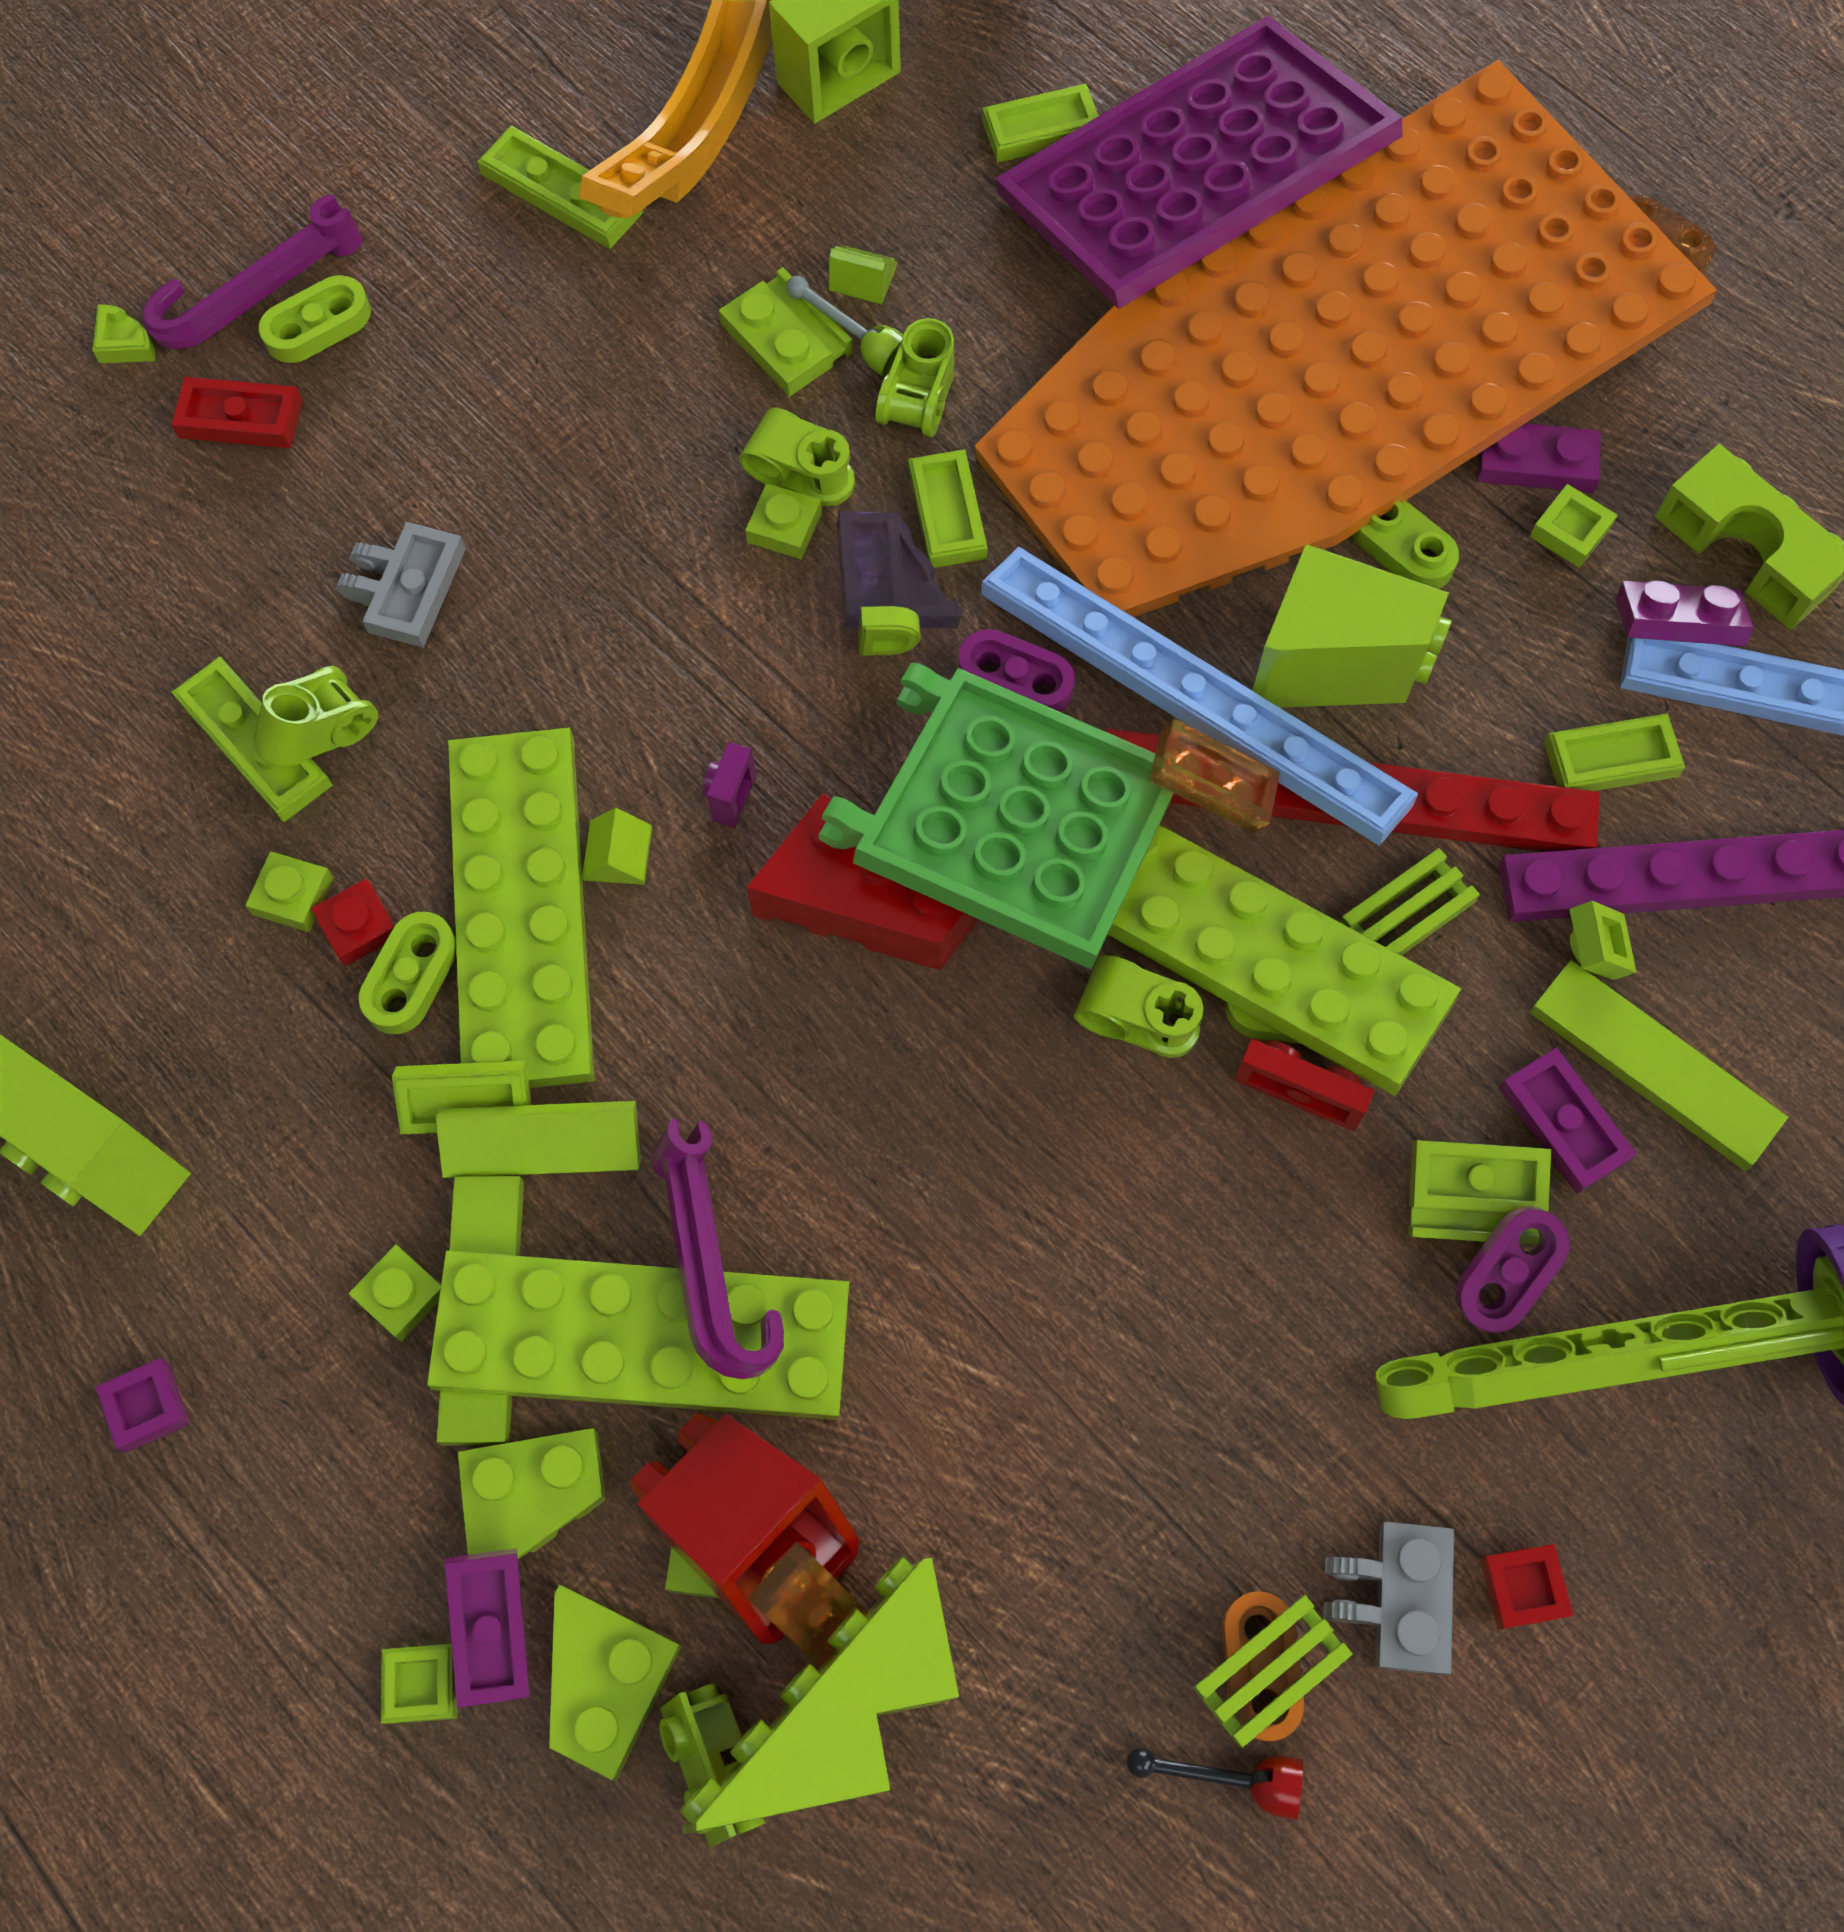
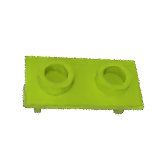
M715 1683L705 1685L688 1693L692 1706H690L686 1692H682L660 1707L664 1718L659 1724L663 1747L672 1762L676 1763L679 1761L689 1789L685 1791L684 1803L709 1777H712L720 1784L738 1763L737 1761L724 1766L720 1755L721 1752L734 1748L742 1737L727 1694L719 1695ZM760 1818L736 1823L735 1827L738 1835L765 1824V1820ZM733 1824L697 1832L698 1834H705L709 1848L736 1835Z

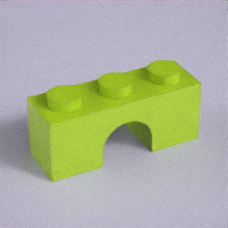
M1720 443L1671 486L1655 516L1658 521L1698 554L1702 553L1716 540L1727 537L1739 538L1753 545L1760 553L1763 565L1745 593L1789 630H1792L1825 600L1844 579L1843 540L1824 529L1803 512L1793 499L1781 494L1755 473L1745 460L1734 456Z

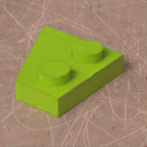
M594 1428L458 1452L468 1555L517 1548L519 1560L527 1553H534L555 1538L561 1528L572 1520L581 1519L606 1500L598 1432Z
M559 1584L554 1596L549 1748L612 1781H617L682 1646Z

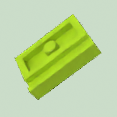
M782 267L776 271V278L767 284L761 281L718 311L720 324L790 397L834 367L833 361L842 355L849 357L854 352L853 339L833 319L805 299H794L787 293L786 284L792 276Z
M1412 1140L1409 1196L1411 1213L1408 1236L1486 1242L1502 1219L1515 1209L1532 1206L1548 1212L1551 1149ZM1537 1229L1525 1230L1519 1237V1244L1538 1245L1540 1237Z

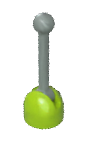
M799 275L791 277L786 284L787 293L794 299H805L861 340L862 359L872 370L885 378L891 370L903 334L895 328L886 325H879L869 331L809 289L808 282L804 277Z

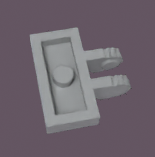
M406 522L394 550L361 542L354 545L349 559L363 570L382 575L380 581L359 575L342 573L335 590L344 598L349 599V601L369 606L362 621L369 634L424 648L466 550L465 544L459 535Z
M1384 1521L1379 1524L1378 1561L1351 1557H1325V1574L1333 1576L1335 1579L1377 1581V1607L1339 1599L1332 1602H1324L1323 1619L1325 1618L1327 1621L1376 1626L1375 1668L1443 1676L1451 1675L1454 1529Z

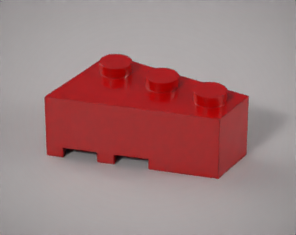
M822 793L746 887L752 916L767 921H772V918L807 927L809 933L826 938L828 934L852 940L864 944L867 950L941 971L977 924V918L854 864L853 859L856 847L838 849L822 842L818 838L826 821L822 820V815L832 799Z

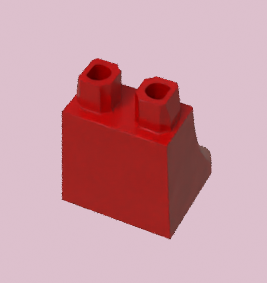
M696 1413L680 1429L677 1442L686 1454L670 1471L658 1461L647 1463L630 1480V1487L640 1500L637 1505L665 1541L702 1578L761 1644H775L787 1635L853 1563L858 1554L859 1538L820 1477L729 1415L725 1414L719 1421H716L702 1413Z

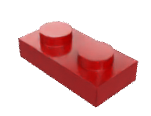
M184 377L171 425L180 439L291 449L303 399L298 388L295 386Z
M1251 1038L1234 1081L1355 1132L1366 1114L1375 1090L1361 1085V1079L1346 1069L1336 1066H1327L1323 1069L1300 1059V1053L1285 1043L1274 1040H1267L1262 1043Z

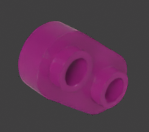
M993 629L974 632L961 644L958 664L960 669L1059 712H1062L1070 704L1074 692L1075 675L1070 663L1062 656ZM984 663H993L998 669L988 673L980 670L978 667ZM1038 685H1048L1054 691L1050 694L1042 695L1036 693L1034 688Z
M1521 1207L1508 1213L1474 1257L1457 1283L1456 1301L1465 1318L1479 1329L1487 1332H1503L1518 1325L1568 1256L1570 1239L1564 1224L1553 1214L1538 1207ZM1527 1229H1537L1540 1237L1538 1245L1533 1250L1522 1251L1519 1246L1520 1235ZM1488 1283L1498 1284L1500 1288L1498 1300L1491 1305L1481 1304L1479 1301L1481 1288Z

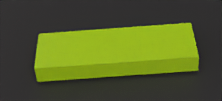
M512 125L477 161L482 176L609 250L643 213L642 209L632 218L613 217L603 213L598 205L580 199L581 177L590 170Z
M221 656L171 692L179 704L283 822H286L333 786L326 774L311 758L304 760L298 765L280 766L270 763L258 755L254 748V736L261 701Z
M636 1101L439 1109L435 1118L443 1178L639 1170L641 1163Z

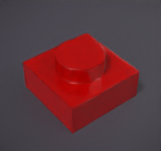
M368 878L311 908L336 955L345 967L384 946L395 927Z
M1555 1544L1489 1555L1480 1559L1498 1630L1574 1616Z

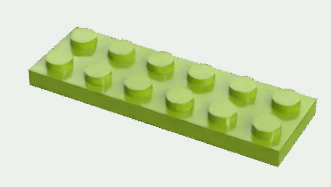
M560 728L448 740L461 1063L526 1061L529 1088L595 1081L575 749L571 729Z
M1159 825L1108 933L1114 939L1393 1096H1396L1456 1003L1462 989Z
M446 1250L427 1386L431 1390L839 1420L849 1281L723 1272L734 1336L741 1347L749 1351L761 1349V1320L769 1310L773 1309L780 1313L784 1328V1347L772 1368L759 1377L742 1380L720 1374L707 1366L696 1353L689 1335L679 1268Z

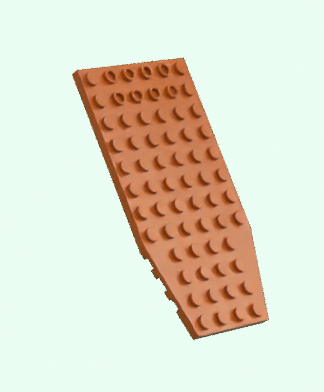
M1497 60L1403 118V136L1120 309L1114 305L974 446L975 456L1068 577L1130 616L1136 617L1179 601L1180 595L1205 586L1212 590L1232 583L1233 576L1264 566L1266 571L1288 563L1290 556L1303 552L1305 544L1323 550L1336 546L1369 524L1371 517L1375 514L1378 517L1386 514L1393 509L1395 502L1400 501L1403 503L1710 305L1717 289L1510 71Z

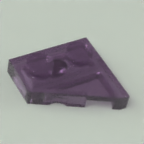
M839 511L836 528L844 627H859L861 607L897 606L916 612L919 616L920 628H958L961 619L960 606L956 600L949 602L934 580L935 568L925 553L917 549L913 544L912 533L898 512Z

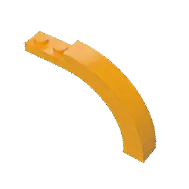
M712 0L691 59L663 110L639 137L582 175L580 199L598 205L599 209L607 215L618 218H632L659 197L677 203L690 192L716 159L737 123L755 85L772 41L769 2L772 0Z

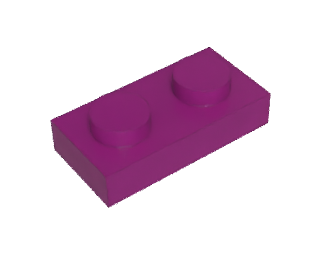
M1524 424L1478 454L1477 482L1563 490L1568 484L1580 492L1594 493L1600 481L1601 431Z
M1622 581L1615 599L1627 638L1746 646L1754 629L1740 589H1730L1720 585L1708 587L1676 585L1664 581Z
M1558 1048L1553 1049L1506 1078L1498 1087L1542 1148L1551 1149V1160L1577 1195L1621 1168L1637 1155Z
M517 1548L445 1558L457 1708L529 1698L530 1687Z

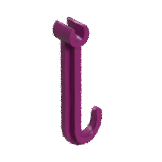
M334 194L325 195L317 199L309 210L312 220L309 225L182 315L171 320L162 319L163 315L184 294V288L177 279L168 281L149 297L143 309L142 323L153 341L165 348L177 350L193 347L211 337L328 252L333 256L339 257L354 253L360 248L363 239L348 208L341 210Z
M672 1119L651 1153L650 1162L653 1170L666 1183L690 1338L696 1353L707 1366L720 1374L742 1380L759 1377L772 1368L784 1347L782 1317L778 1311L773 1309L767 1311L761 1320L760 1350L749 1351L737 1343L733 1331L704 1156L712 1144V1134L709 1127L703 1121H698L687 1141L684 1142L679 1135L678 1120Z

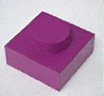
M728 742L721 761H712L704 777L702 795L707 797L713 822L736 828L757 776L751 748Z
M161 1358L95 1386L115 1448L121 1452L127 1453L190 1425L170 1363Z

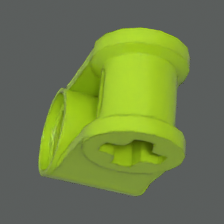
M925 318L917 320L907 327L891 370L885 376L879 392L875 413L876 423L887 425L889 421H894L922 429L923 436L934 437L939 427L945 400L955 374L954 337L951 329L944 322ZM926 355L936 356L931 359L921 358Z
M769 408L765 412L739 455V462L742 468L757 481L765 485L769 483L821 499L822 506L828 507L843 503L853 494L855 488L854 472L848 464L850 460L849 444L844 436L836 431L828 430L800 419L795 414L781 408Z
M323 667L313 674L287 683L276 684L266 690L262 698L257 721L254 748L258 755L275 765H298L306 759L338 747L353 745L363 739L375 726L378 720V711L370 701L360 700L347 686L346 675L339 667Z
M1104 955L1100 956L1096 961L1074 1013V1018L1081 1026L1100 1036L1119 1039L1160 1056L1175 1058L1190 1052L1198 1042L1204 1007L1199 994L1189 985L1142 969L1126 959ZM1178 997L1182 998V1003L1177 1001ZM1171 1014H1177L1182 1017L1175 1022L1174 1026H1168L1163 1023V1021H1167L1170 1018ZM1162 1037L1168 1038V1042H1164Z

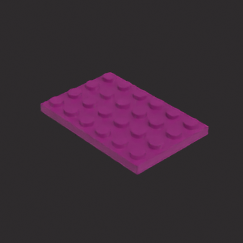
M1267 15L996 177L995 181L999 196L1110 302L1120 309L1403 136L1402 117Z

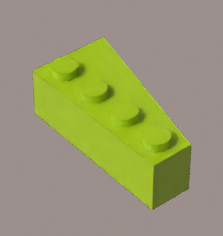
M0 1035V1137L6 1140V1143L0 1149V1154L31 1176L39 1166L43 1167L48 1171V1174L40 1183L74 1207L83 1196L141 1236L191 1173L125 1121Z

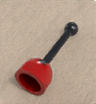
M1136 1748L1127 1757L1128 1770L1135 1777L1145 1778L1153 1772L1248 1788L1254 1801L1262 1811L1275 1817L1298 1820L1303 1780V1759L1287 1756H1270L1259 1762L1251 1773L1155 1758L1145 1748Z

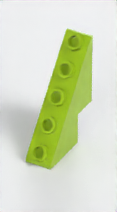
M902 1556L884 1573L874 1586V1589L881 1595L880 1599L865 1616L858 1609H855L837 1627L827 1640L835 1651L818 1670L809 1663L790 1681L780 1694V1697L788 1705L770 1726L760 1719L743 1735L730 1752L738 1763L720 1784L712 1777H709L685 1802L679 1811L688 1820L682 1826L683 1835L890 1791L877 1716L937 1705L959 1697L932 1558L923 1559L911 1565Z

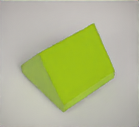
M835 246V248H831L829 257V291L882 305L896 271L897 262L894 261L895 258L850 246Z
M616 807L590 820L582 873L583 881L645 885L652 825Z

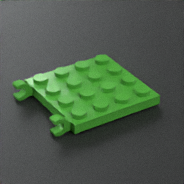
M911 662L901 679L900 684L905 687L899 695L896 704L914 714L933 713L875 815L860 809L854 803L844 798L833 796L822 815V820L826 821L818 838L827 845L838 849L856 847L853 859L854 864L1092 969L1186 767L960 668H957L952 679L949 680L922 664Z

